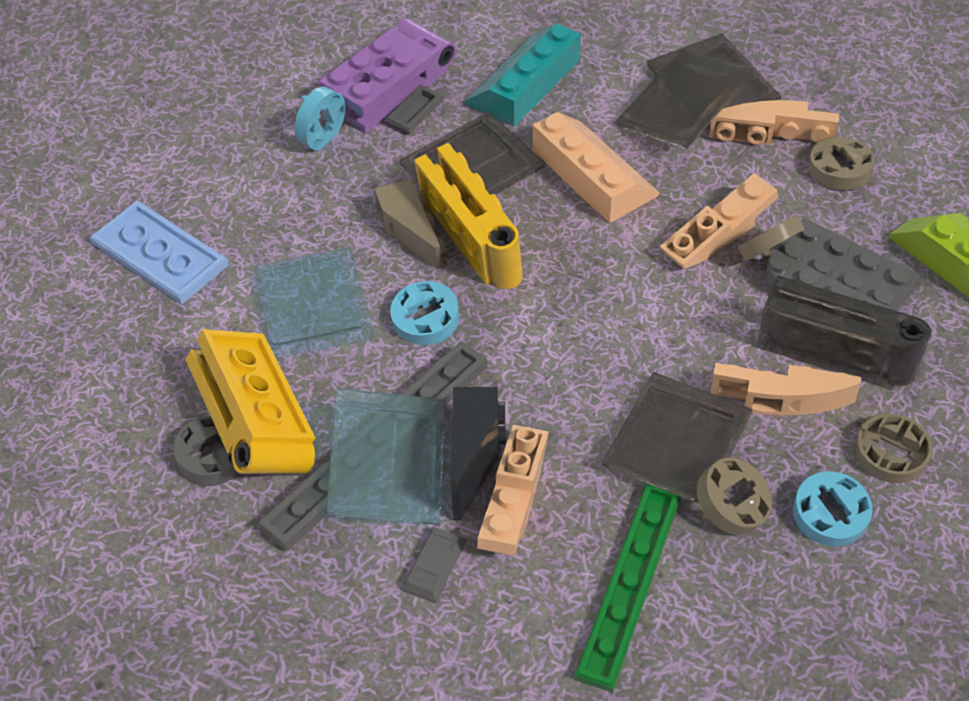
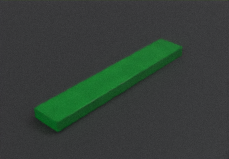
M646 482L574 677L575 681L611 693L614 692L681 501L682 492Z

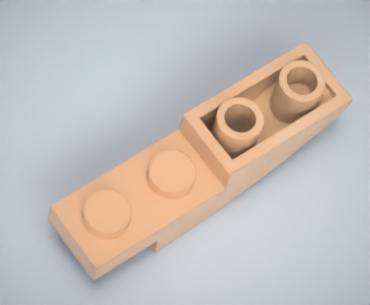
M773 100L739 104L712 112L709 138L771 145L773 136L818 143L824 139L836 136L839 114L808 110V102Z
M753 173L713 209L706 206L664 242L660 246V250L683 269L709 259L756 226L755 218L778 199V190Z
M716 363L710 394L745 400L744 412L770 415H804L834 410L855 403L862 377L790 364L787 375H782L771 371H759L732 364Z
M517 425L512 426L496 473V485L478 535V549L515 556L519 541L523 539L538 484L548 440V431Z

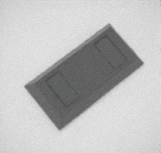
M420 85L385 118V122L410 134L441 104L445 96Z
M432 527L401 587V591L436 603L467 539Z

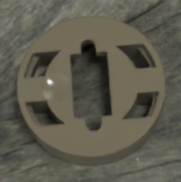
M831 137L818 142L812 148L809 172L815 181L825 187L836 190L856 191L857 188L865 185L870 180L875 157L871 149L860 141L846 137ZM832 151H840V155L844 157L848 165L852 164V170H849L847 167L842 168L832 156Z
M795 215L737 248L745 262L763 252L768 256L770 248L803 231L805 228L798 215Z
M881 414L867 420L862 424L855 443L856 457L864 470L873 477L889 483H906L920 477L925 472L933 451L932 441L926 430L916 421L898 414ZM880 439L911 453L909 458H912L915 462L911 463L912 461L904 460L894 454L889 458L885 456L887 451L871 444L870 441L877 443Z
M723 458L705 470L698 480L697 497L704 512L702 517L703 519L708 518L719 529L730 534L743 535L753 531L768 519L772 510V496L769 486L760 472L749 463L737 458ZM740 480L744 484L749 483L752 487L750 490L752 496L736 507L732 503H724L723 499L726 497L724 491Z

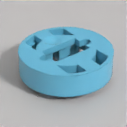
M318 87L308 96H302L303 103L295 121L297 141L313 150H321L338 134L345 116L346 106L343 96L327 87ZM321 110L325 117L324 120L327 121L324 128H322L318 120L321 117Z
M432 281L417 282L403 288L394 297L390 308L392 323L397 334L404 340L418 345H431L444 341L453 334L460 320L458 301L453 291L441 283ZM435 303H440L439 309L416 320L413 317L405 318L418 312L419 306H422L424 309Z
M832 471L820 472L808 477L799 487L793 502L794 520L801 532L811 540L827 546H844L859 539L865 532L873 511L870 496L858 481L846 474ZM819 488L830 492L838 505L842 504L844 507L843 511L847 515L846 520L849 524H844L842 520L835 521L818 497L821 495ZM807 504L806 511L802 513L801 507ZM859 506H862L863 512L858 514Z

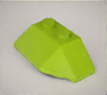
M961 213L913 218L888 235L891 240L969 297V219Z

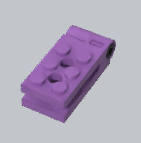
M405 18L397 25L396 29H389L319 80L320 87L332 89L343 96L346 106L344 120L366 134L390 115L420 85L427 87L443 75L455 58L456 46L454 43L412 19Z

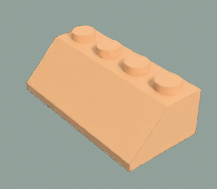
M556 112L533 124L532 151L609 223L659 196V192L582 122Z

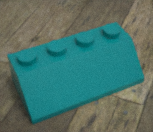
M555 23L531 35L465 100V104L515 127L580 60L581 33Z

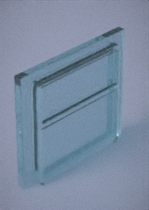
M351 247L254 266L270 343L276 359L321 349L326 350L330 347L375 338Z
M337 388L333 415L326 515L439 526L445 400Z

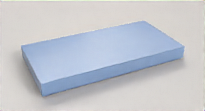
M138 200L89 237L91 244L181 305L229 265L226 257Z

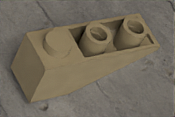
M411 179L374 188L376 210L385 231L435 268H441V255L445 254V246L441 235L435 236V223L431 212L426 213L424 210L426 209V204L422 191H416Z

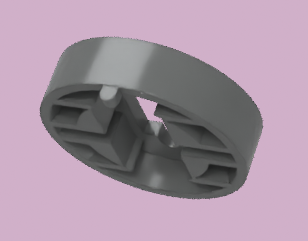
M211 416L195 419L185 425L178 432L173 445L176 466L181 476L190 482L204 486L226 483L239 474L232 464V453H227L225 446L201 459L198 455L190 457L203 449L202 444L207 443L209 446L221 439Z

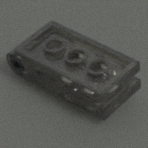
M777 275L772 293L768 296L764 306L756 348L831 372H841L862 377L861 381L893 390L894 386H908L916 379L931 336V328L921 318Z

